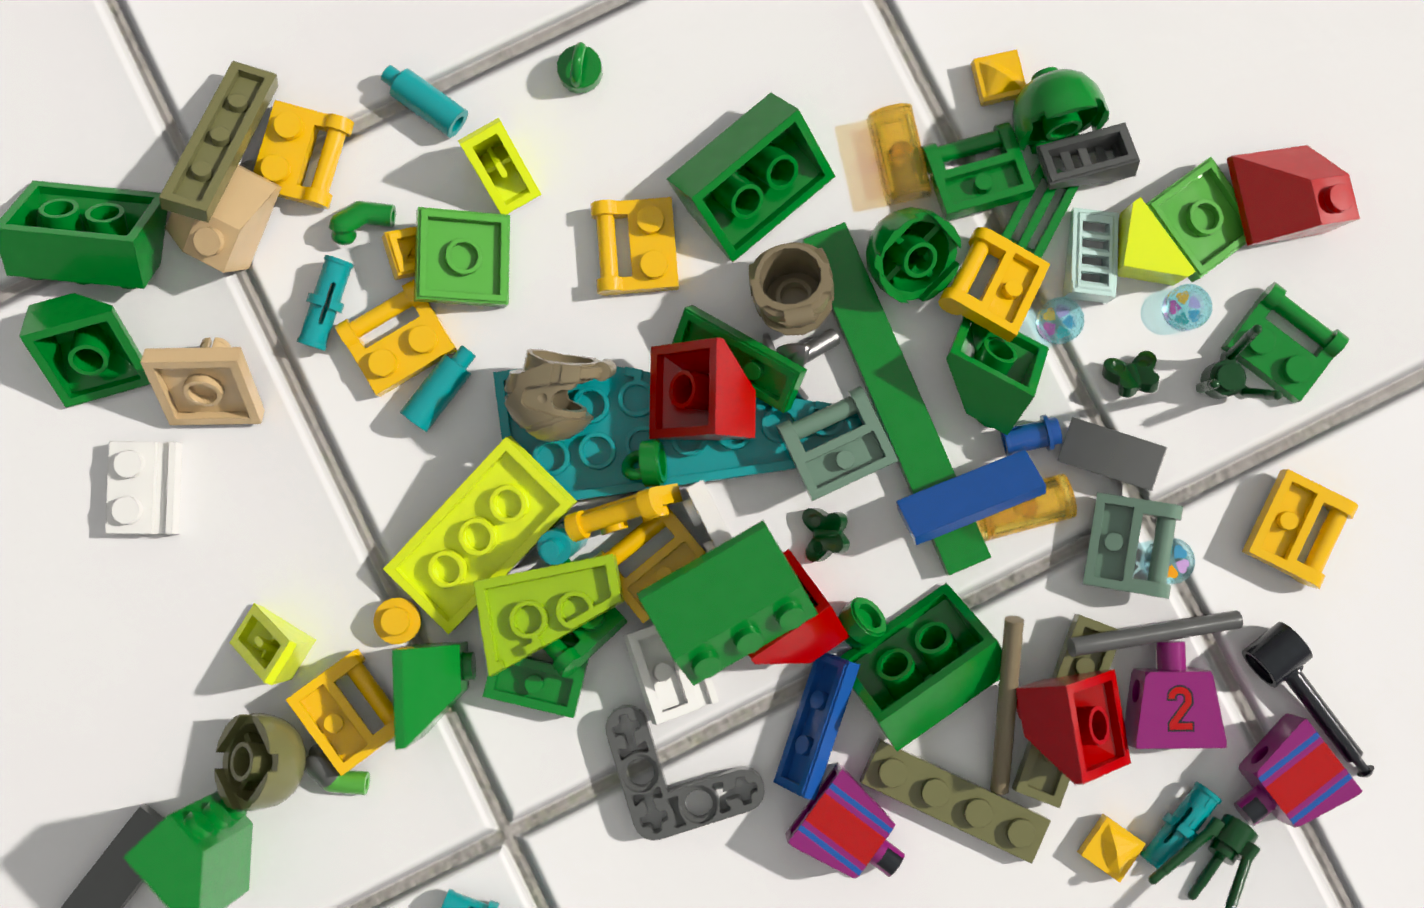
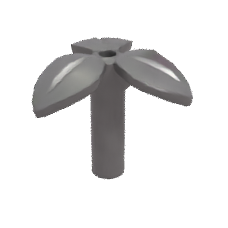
M832 328L804 344L789 343L776 349L769 333L763 334V345L802 367L840 344L839 335ZM800 387L796 398L808 400L809 397Z

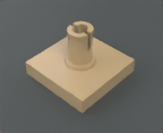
M209 337L202 340L200 348H146L144 350L140 363L169 425L262 423L265 409L241 347H231L229 342L218 337L214 338L211 347L212 340Z

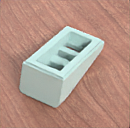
M1073 208L1071 210L1062 298L1108 303L1116 298L1119 213ZM1083 222L1105 224V233L1083 230ZM1082 240L1104 242L1103 249L1082 247ZM1082 256L1102 259L1101 266L1082 264ZM1081 273L1100 275V283L1082 281Z

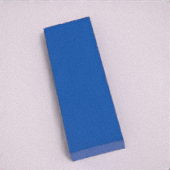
M1024 449L897 500L896 504L917 546L1046 494V484Z
M829 652L813 662L773 781L774 783L802 798L816 799L860 667L859 664Z

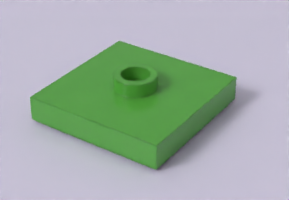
M1212 157L1200 163L1146 203L1196 271L1188 277L1191 283L1203 277L1246 244L1233 186Z
M418 207L416 210L414 301L492 307L508 306L510 215Z

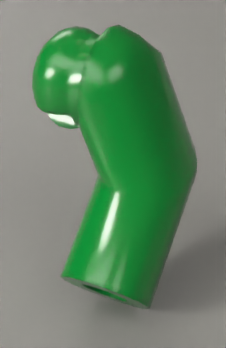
M355 201L332 215L328 226L332 230L331 238L337 244L349 245L357 237L355 230L365 224L392 228L395 224L396 208L395 205Z

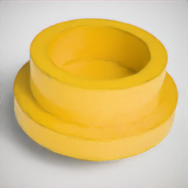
M400 597L391 598L384 601L377 608L373 619L374 628L378 636L387 643H406L418 633L421 626V614L412 601Z

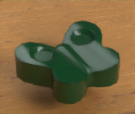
M1150 351L1140 352L1132 363L1127 364L1116 358H1108L1103 364V377L1117 385L1119 395L1125 398L1134 396L1137 391L1145 393L1157 391L1160 378L1158 373L1154 372L1157 361L1156 355Z
M808 508L803 512L802 520L807 528L813 532V538L805 551L806 558L809 561H824L832 553H845L848 551L850 542L843 533L848 520L844 513L834 512L828 514L820 508Z

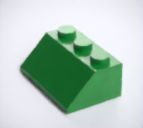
M770 92L669 176L667 181L690 215L726 257L734 262L836 176L799 109Z
M33 180L0 218V256L6 275L27 277L32 280L68 281L79 285L99 284L119 286L123 289H144L160 266L168 211L161 209L159 200L161 193Z
M764 520L637 593L641 604L673 660L693 686L707 678L713 677L724 668L758 651L764 645L790 630L798 628L804 622L818 615L799 578Z
M945 583L887 623L885 634L873 644L862 650L852 648L840 656L860 665L852 689L895 750L899 751L996 683L1000 678L1002 649L992 633L954 590Z
M217 791L169 814L126 853L123 858L167 908H227L249 890L253 823L246 816L247 811L227 807Z

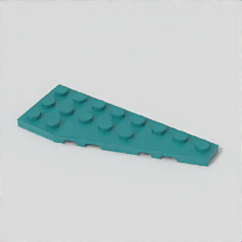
M616 366V373L607 380L598 381L593 379L583 384H577L574 389L568 390L569 399L586 407L587 412L593 415L594 419L583 431L570 439L554 442L538 440L526 432V429L518 426L509 414L504 398L507 395V392L504 391L509 372L513 370L493 372L502 440L505 437L512 436L576 501L635 493L650 488L645 487L642 480L627 479L621 471V464L624 458L629 453L639 450L641 441L656 440L649 439L650 372L636 368ZM756 398L755 438L722 441L660 440L664 445L667 458V480L664 485L678 483V486L695 484L701 480L711 482L794 470L796 467L780 438L776 425L788 419L793 423L832 404L795 398L791 410L782 413ZM854 414L800 441L805 452L863 424L859 416ZM639 461L633 465V468H639Z

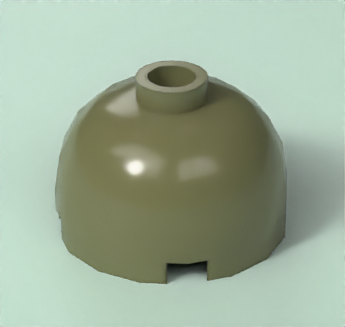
M264 713L235 716L225 726L217 744L216 753H224L223 768H214L218 794L227 807L245 811H256L274 807L287 800L296 791L306 766L307 755L300 733L288 721L277 716Z

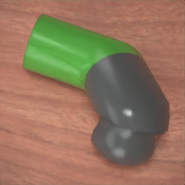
M318 744L310 748L309 757H306L305 770L325 791L355 795L367 794L370 784L369 771L350 770L341 776Z

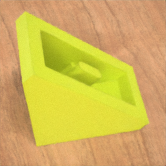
M499 118L458 140L501 214L507 215L542 195Z
M1141 197L1119 214L1117 276L1173 286L1196 272Z
M254 603L229 643L264 683L275 685L292 680L316 639L266 608Z

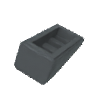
M1126 123L1036 146L1035 150L1049 190L1118 181L1134 177L1140 163ZM1112 150L1115 158L1108 160L1105 151ZM1095 152L1098 163L1092 164L1088 153ZM1071 155H1078L1082 167L1075 169ZM1061 157L1066 171L1057 173L1052 158Z

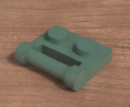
M861 386L848 391L847 398L793 423L788 419L776 425L780 438L796 467L811 501L898 461L871 402ZM854 414L859 416L863 424L862 426L805 452L800 441L801 439Z
M1097 492L1083 584L1169 599L1171 585L1167 584L1176 521H1181L1183 506ZM1143 515L1157 518L1147 580L1133 578Z

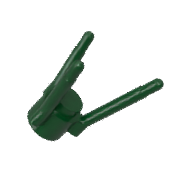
M1259 324L1254 325L1228 351L1221 354L1219 362L1205 368L1201 374L1200 383L1196 385L1198 393L1205 392V394L1215 399L1227 398L1233 395L1240 400L1245 398L1280 400L1282 398V392L1247 387L1245 385L1247 379L1245 370L1236 362V357L1261 333L1262 326Z
M1224 814L1221 820L1213 816L1205 829L1164 862L1148 877V881L1152 885L1157 884L1210 840L1211 843L1208 846V850L1213 854V857L1188 892V898L1190 900L1197 899L1222 862L1233 866L1236 860L1240 862L1225 903V908H1237L1251 864L1261 850L1254 844L1258 839V835L1250 826L1235 816Z

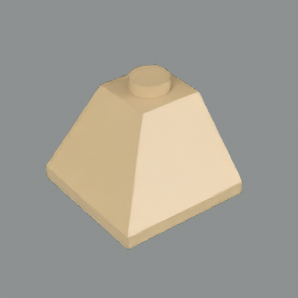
M238 165L209 223L171 212L165 229L182 252L223 273L249 269L282 187Z

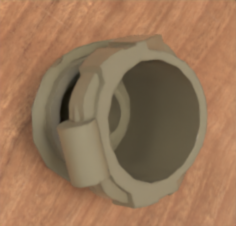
M806 243L781 244L764 251L755 259L754 263L749 264V286L751 296H753V303L759 316L762 317L764 323L769 328L784 335H804L817 329L829 316L832 310V301H834V282L831 267L823 248L817 249L815 246Z
M528 349L523 368L509 372L504 389L507 392V395L504 396L505 406L518 426L526 429V432L536 439L545 442L570 439L583 431L594 418L593 415L587 412L586 407L569 399L568 390L574 389L577 384H583L593 379L598 381L607 380L616 373V365L610 359L600 361L592 357L561 354L541 349Z

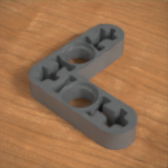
M621 705L614 709L608 717L605 726L606 736L633 825L637 833L643 838L661 840L749 812L757 808L762 802L765 794L763 780L756 770L747 766L734 767L668 788L649 722L644 712L633 705ZM627 714L630 721L638 720L640 723V727L634 730L636 745L638 746L645 741L648 749L634 750L625 757H622L620 749H628L629 744L624 733L617 734L614 727L619 725L621 721L620 716ZM636 759L647 760L654 768V777L650 782L642 785L632 782L627 773L629 764ZM739 777H745L747 783H756L757 787L750 791L751 798L749 800L743 801L740 794H734L726 797V803L729 807L720 809L719 794L713 784L722 782L723 792L736 787V779ZM660 787L662 794H653L654 805L658 812L666 811L668 816L662 818L660 828L654 829L651 822L643 823L642 818L647 815L648 811L645 797L636 802L634 795L647 794ZM695 790L706 791L712 798V807L704 815H694L686 807V797Z

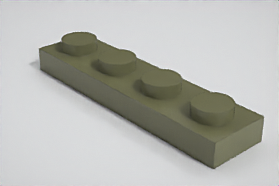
M232 61L159 196L161 209L209 223L278 88L277 74Z
M1074 614L1052 678L1110 669L1116 650L1071 657L1067 650V639L1119 629L1080 614ZM1028 741L1012 789L1018 793L1060 808L1070 780Z
M879 738L859 780L862 784L1031 864L1051 822L1050 819L1001 795L994 794L984 787L903 749L896 751L892 744Z

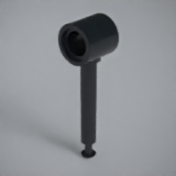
M1278 622L1242 651L1247 664L1265 683L1276 688L1286 681L1346 762H1353L1359 770L1357 773L1358 777L1367 778L1373 774L1374 766L1367 765L1361 758L1363 751L1303 674V665L1313 658V654L1306 642L1291 627L1283 622Z

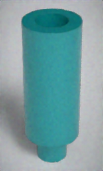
M389 65L383 71L381 80L391 87L390 96L444 135L452 138L463 127L468 117V111L412 70L407 68L400 72L392 65Z
M463 345L460 346L452 358L444 354L400 413L427 432L472 375L466 369L475 359L476 355Z
M563 521L539 538L537 551L544 562L551 565H559L586 545L588 538L573 542L566 533Z

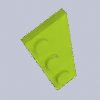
M609 554L473 581L488 675L495 676L623 603L624 598L616 555Z

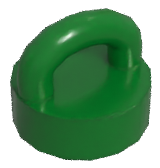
M578 42L576 45L565 49L557 61L559 79L562 85L571 92L577 94L587 93L594 90L601 81L603 75L601 60L592 48L587 47L582 42Z
M658 439L641 441L639 450L629 453L624 458L621 464L622 474L630 480H642L645 487L664 485L667 480V458L663 443ZM639 461V468H633V465Z
M856 597L842 608L838 616L849 635L845 642L856 650H862L873 644L885 634L887 629L886 620L881 610L872 601L863 597Z

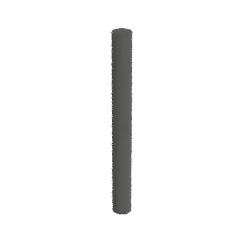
M1234 610L1068 638L1066 645L1069 655L1076 657L1240 629L1243 626V617L1239 611Z

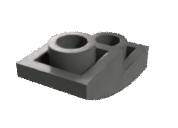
M1072 417L1057 461L1152 491L1168 447Z

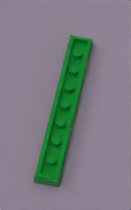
M843 222L803 239L802 243L813 245L817 249L823 248L827 256L834 282L833 315L882 428L898 459V465L911 495L955 478V472L846 223ZM976 522L931 540L948 576L992 558Z

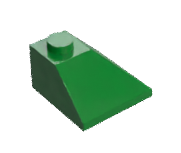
M71 293L28 306L19 337L66 408L150 385L140 363L142 355L112 305Z
M963 316L946 360L966 414L977 419L982 425L994 428L1008 435L1035 397L1049 347L1018 332L1013 340L1008 342Z
M468 641L410 644L392 650L395 749H405L423 738L469 688V680H475L476 658L474 652H468Z

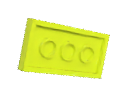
M512 436L505 437L383 570L449 635L477 607L473 581L508 575L538 544L539 538L552 529L577 501Z

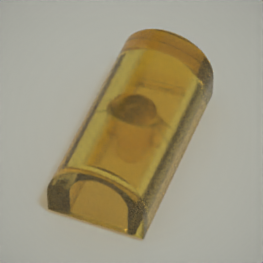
M908 103L893 104L870 113L867 117V124L886 206L930 197L932 190L912 105Z
M1061 473L1042 478L1046 484V494L979 520L984 541L1075 518L1077 515L1076 499L1066 475Z

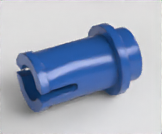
M1041 415L1040 421L1014 426L1008 435L1000 432L1006 456L1024 449L1030 451L1046 447L1048 451L1054 450L1055 445L1062 444V432L1058 419L1056 417L1048 418L1047 415Z

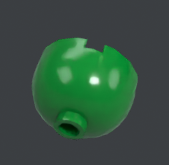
M1048 67L1036 72L1032 76L1031 81L1023 87L1015 99L1012 111L1014 132L1020 149L1025 151L1026 146H1030L1032 154H1036V146L1079 135V133L1085 131L1090 126L1093 131L1101 129L1109 120V109L1098 85L1083 72L1071 69L1058 70L1056 67Z
M914 207L894 211L880 220L869 236L866 247L867 269L878 287L897 301L908 303L906 300L919 299L924 302L942 292L957 274L959 263L955 259L957 256V246L961 249V239L955 227L933 211Z

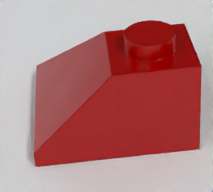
M1308 145L1233 155L1227 158L1247 246L1320 235L1360 219L1350 175Z
M710 338L651 347L649 439L722 441L755 438L756 391L723 338Z
M790 549L783 553L799 578L818 615L804 622L798 628L790 630L769 642L758 651L749 654L748 656L754 664L812 663L849 638L832 606Z
M1115 669L1044 679L1016 688L1018 698L1017 713L1022 722L1024 737L1075 785L1086 784L1131 764Z

